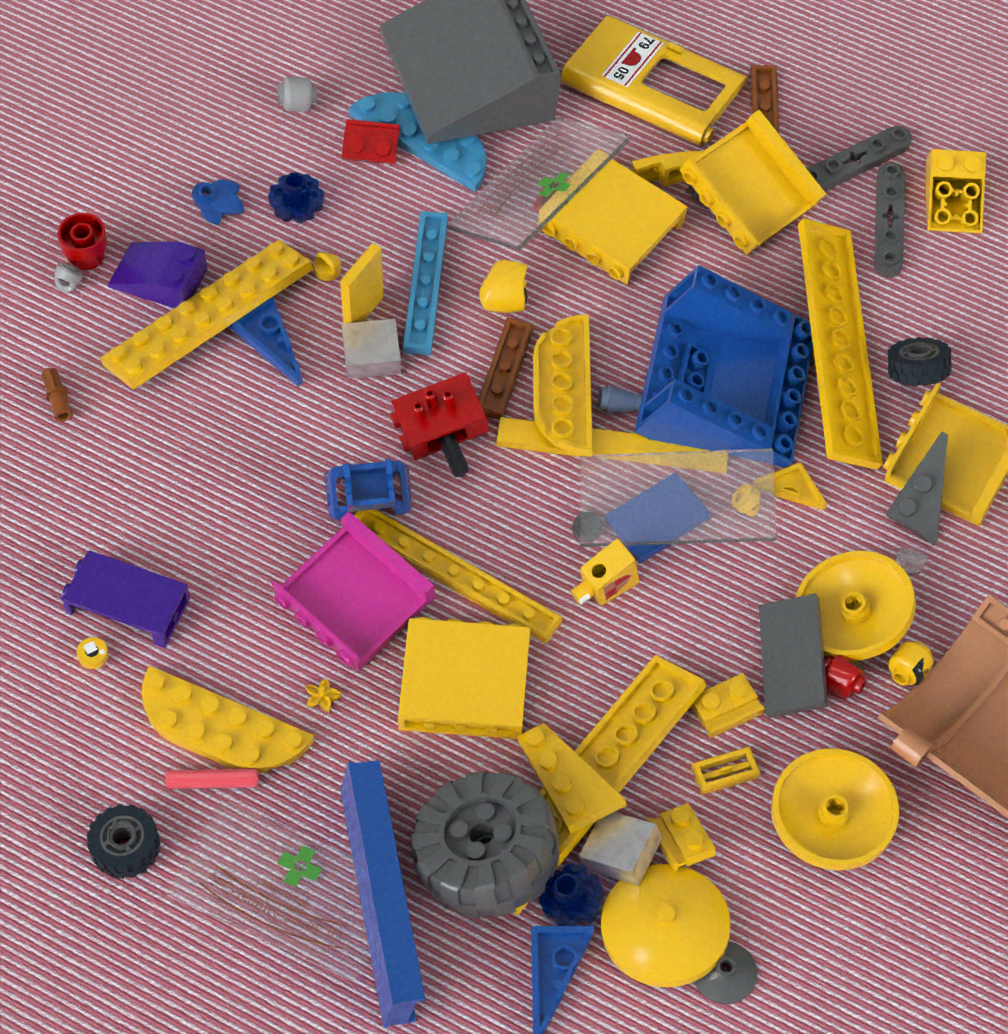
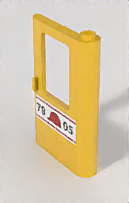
M607 15L567 61L562 70L560 82L696 145L703 146L705 143L709 144L715 133V129L712 126L747 83L748 77L677 44L664 40L611 15ZM666 58L724 84L725 88L706 111H701L642 84V82L661 59Z

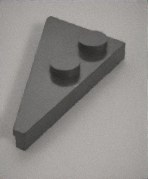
M943 431L886 512L888 518L932 545L936 544L938 537L948 434Z

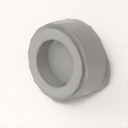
M60 262L54 271V281L60 290L72 292L77 284H80L84 274L79 268ZM62 280L67 281V282H69L70 284H69V285H65V284L62 282Z

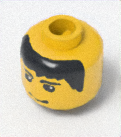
M907 641L897 648L888 661V668L895 682L900 685L917 686L925 679L933 668L934 663L932 653L925 644L919 641Z

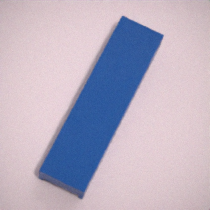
M380 760L359 763L348 762L340 791L383 1028H388L392 1025L416 1022L414 1006L416 1002L425 1001V995Z

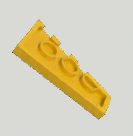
M545 723L516 736L521 749L570 834L627 806L625 798Z

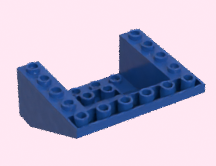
M698 265L663 298L634 432L650 440L728 454V457L788 467L793 463L813 350L810 322Z

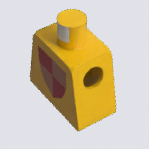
M617 538L580 568L583 582L571 589L570 592L579 605H582L592 597H594L599 605H604L640 583L636 560Z

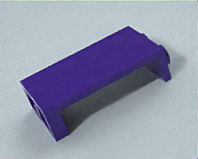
M88 550L84 559L78 561L75 567V576L70 584L65 585L61 595L66 614L72 615L76 607L151 633L154 645L163 648L166 647L190 600L187 584Z

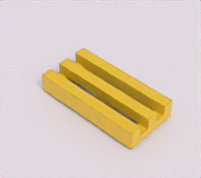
M750 746L691 763V771L695 774V781L699 784L701 795L758 779L761 774ZM743 758H747L748 760L746 762H742L739 764L722 767L718 770L708 772L705 774H702L701 772L703 770L720 766L733 761H737ZM750 768H751V770H748V771H745V772H741V773H738V774H735V775H731V776H728V777H725V778H721V779L714 780V781H711V782L706 783L707 781H710V780H713V779H717V778H720V777H723V776H727V775H730V774H734V773H737V772H740V771H744V770H747V769H750Z

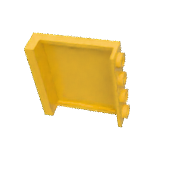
M760 110L753 113L745 123L693 159L691 157L688 158L680 168L685 182L692 185L699 194L701 202L710 208L716 216L719 225L726 228L733 237L735 245L743 250L746 255L815 207L827 195Z
M598 151L568 182V184L572 185L564 192L560 191L544 207L540 213L539 228L547 236L554 237L569 250L575 251L586 258L592 265H597L608 272L612 278L628 285L631 272L673 227L679 229L684 224L688 206L601 151Z
M936 383L932 391L927 390L920 403L923 406L921 411L915 410L908 423V426L911 427L908 433L904 431L901 433L896 443V447L899 448L896 454L890 453L883 466L887 470L884 481L903 489L943 431L948 434L941 509L980 526L1008 475V425L939 394L941 383Z
M429 617L409 618L398 712L399 730L517 739L516 736L522 734L530 627H523L520 624L494 625L487 621L468 623L458 619L441 621L433 620Z

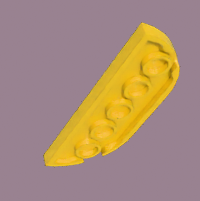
M589 314L571 316L556 322L555 327L541 334L533 354V413L538 429L550 443L561 450L573 455L592 457Z
M149 666L145 673L142 684V701L153 728L166 740L229 768L257 769L258 773L269 772V769L292 764L314 742L313 734Z

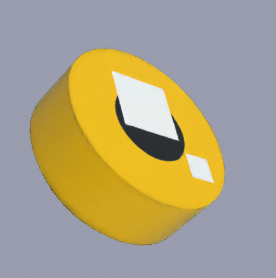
M90 637L84 639L77 647L78 660L87 669L100 668L108 660L107 646L99 638Z

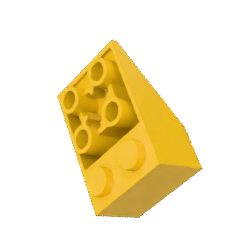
M932 149L927 154L925 179L927 231L982 234L986 152Z

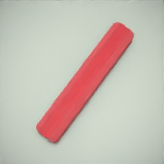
M257 769L169 770L165 775V784L168 789L257 787L259 783Z

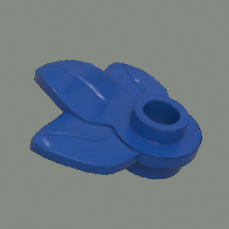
M220 179L212 184L201 182L196 184L192 190L194 203L200 208L203 218L210 223L219 225L222 214L237 215L242 214L244 211L243 204L236 195L240 186L233 181Z

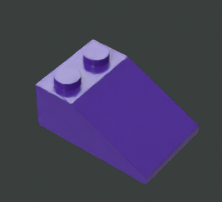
M131 242L109 281L108 287L176 308L180 303L194 296L207 272L205 250L182 242Z

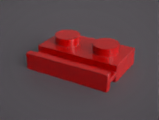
M346 119L342 160L396 165L400 131L399 124Z

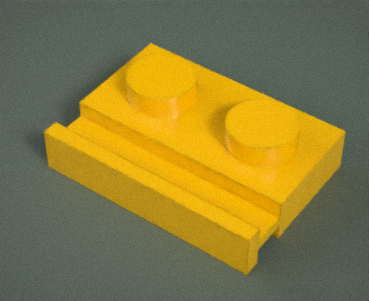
M744 673L704 690L691 705L702 726L708 731L710 738L764 714L765 710L764 706L758 701V696Z
M689 803L660 813L658 818H647V822L657 825L663 837L659 847L674 872L682 865L690 866L716 856L715 846Z

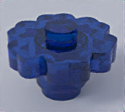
M292 172L279 177L278 184L270 187L268 195L269 205L273 207L274 215L281 218L284 222L294 219L297 223H303L306 220H312L315 217L314 212L323 209L324 191L319 188V181L312 178L309 174L302 175L298 172Z
M569 863L564 866L562 872L556 870L554 876L549 878L545 884L544 893L539 897V903L547 919H555L557 926H580L581 922L593 923L596 916L602 912L600 900L604 897L605 892L596 874H588L587 868L584 865Z

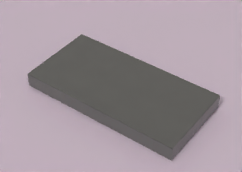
M815 593L759 605L766 715L769 718L828 707L818 595Z

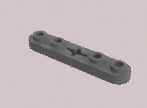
M893 126L806 169L821 188L827 191L906 152L911 145L912 134L905 127Z
M896 163L883 164L879 168L876 181L874 268L879 275L887 278L897 276L903 264L905 171ZM888 211H892L891 217L893 222L891 228L888 227V220L886 218Z

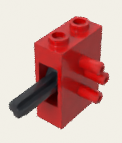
M467 372L391 401L394 412L389 414L395 429H402L404 435L399 436L405 453L411 451L414 461L443 450L454 477L461 478L469 472L468 464L459 443L490 432L486 415Z

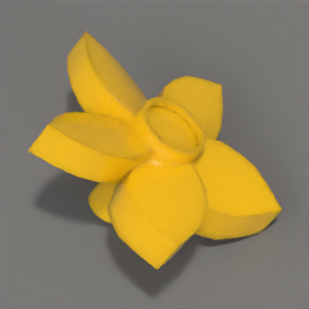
M327 678L320 682L319 688L314 685L305 686L307 692L312 695L307 701V708L314 707L320 703V707L329 713L331 701H336L341 697V692L330 688Z

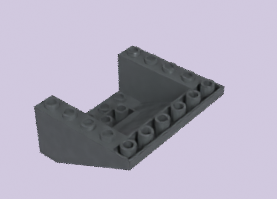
M425 0L380 25V35L427 144L555 120L561 72L526 0Z

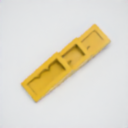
M703 151L669 153L634 160L631 162V171L648 182L659 179L662 186L666 187L685 181L680 168L688 158L691 157L693 159Z

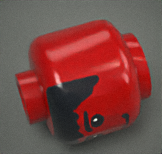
M842 655L830 656L825 661L826 687L828 691L843 699L850 698L854 693L859 695L867 682V678L863 677V664Z

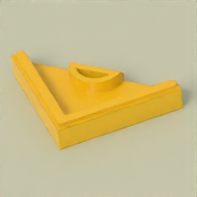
M801 462L753 481V487L760 492L820 510L826 509L827 502Z

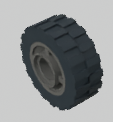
M922 337L909 338L898 341L888 349V374L897 383L927 386L944 381L946 377L951 375V348L948 347L947 343L941 342V340Z
M120 804L117 807H109L102 814L99 813L96 816V820L89 826L87 846L97 868L101 872H105L107 876H115L118 879L136 877L137 874L147 871V868L154 864L156 856L159 855V845L161 843L156 824L151 815H148L141 807L139 809L135 805L130 804L129 806ZM124 838L130 839L125 844H117L120 840Z

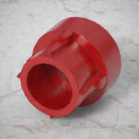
M76 213L65 218L59 225L57 234L61 251L71 265L80 270H91L100 264L103 265L104 251L107 247V235L102 220L90 213Z

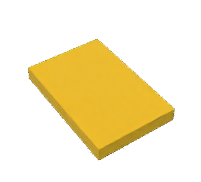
M375 243L367 248L340 281L343 324L364 322L384 297L382 248Z

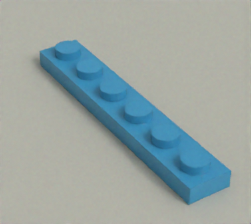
M421 211L403 353L431 355L448 213Z

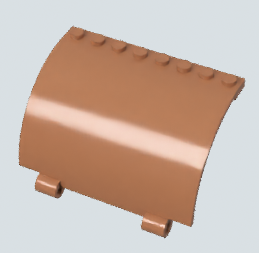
M988 594L966 628L931 669L925 679L891 709L880 713L878 719L899 734L891 745V749L916 768L926 758L930 759L1006 818H1008V607L991 594Z

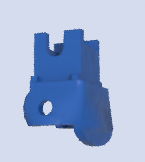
M386 459L385 462L349 465V463H345L343 466L333 467L324 473L327 508L329 515L335 520L341 521V518L349 511L394 508L395 515H403L412 508L409 465L400 461ZM393 476L394 478H400L402 501H395ZM341 480H344L347 505L338 507L336 484H340Z

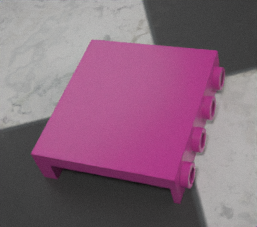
M349 511L341 518L343 527L281 586L276 581L272 583L276 594L274 599L283 609L286 610L289 607L296 613L294 617L304 628L307 629L310 626L317 632L315 636L325 647L328 648L331 645L338 651L336 655L346 666L349 667L352 664L360 671L408 625L409 618H415L436 598L434 585Z

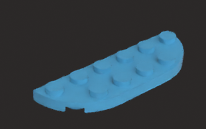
M387 92L363 97L348 108L349 116L356 120L399 124L398 146L476 193L483 183L486 174V153L480 139L473 135L427 144L406 93Z

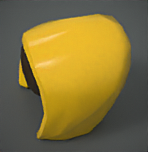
M508 260L495 262L479 290L480 303L483 309L497 313L522 312L525 309L528 298L525 288L527 281L524 280L528 265Z

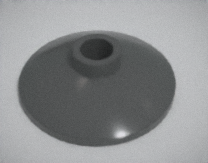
M729 941L725 954L718 960L716 967L694 983L699 992L707 999L719 1004H734L745 999L754 989L757 981L756 963L752 955L744 947ZM728 964L732 971L728 973L723 972L720 966Z

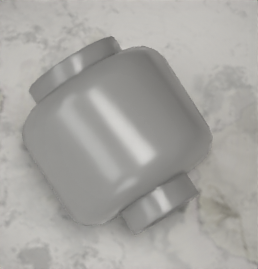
M286 77L283 83L278 84V104H281L285 111L308 112L311 104L317 102V87H312L309 78Z

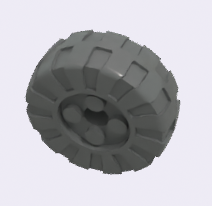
M488 771L466 774L461 779L451 780L435 791L436 794L428 803L423 804L415 818V832L411 833L412 857L420 880L430 895L444 908L448 909L450 907L458 911L461 916L479 919L480 916L495 915V917L508 915L516 912L518 907L527 902L531 903L545 890V884L549 878L554 876L559 862L560 845L557 823L549 804L542 794L533 785H527L521 777L505 772L498 774L489 773Z

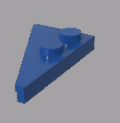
M274 296L230 325V328L295 385L300 386L303 383L300 367L295 360L292 345L274 302Z
M531 926L533 1034H545L594 933V926Z

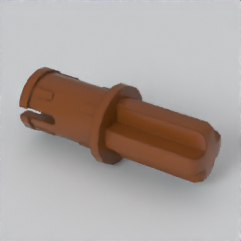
M46 368L42 373V379L47 391L45 394L46 400L51 403L56 421H67L73 416L67 400L68 391L62 385L58 370L56 368Z

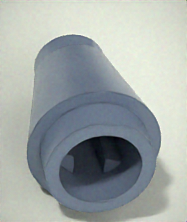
M611 385L600 388L598 409L604 410L605 413L639 412L641 395Z

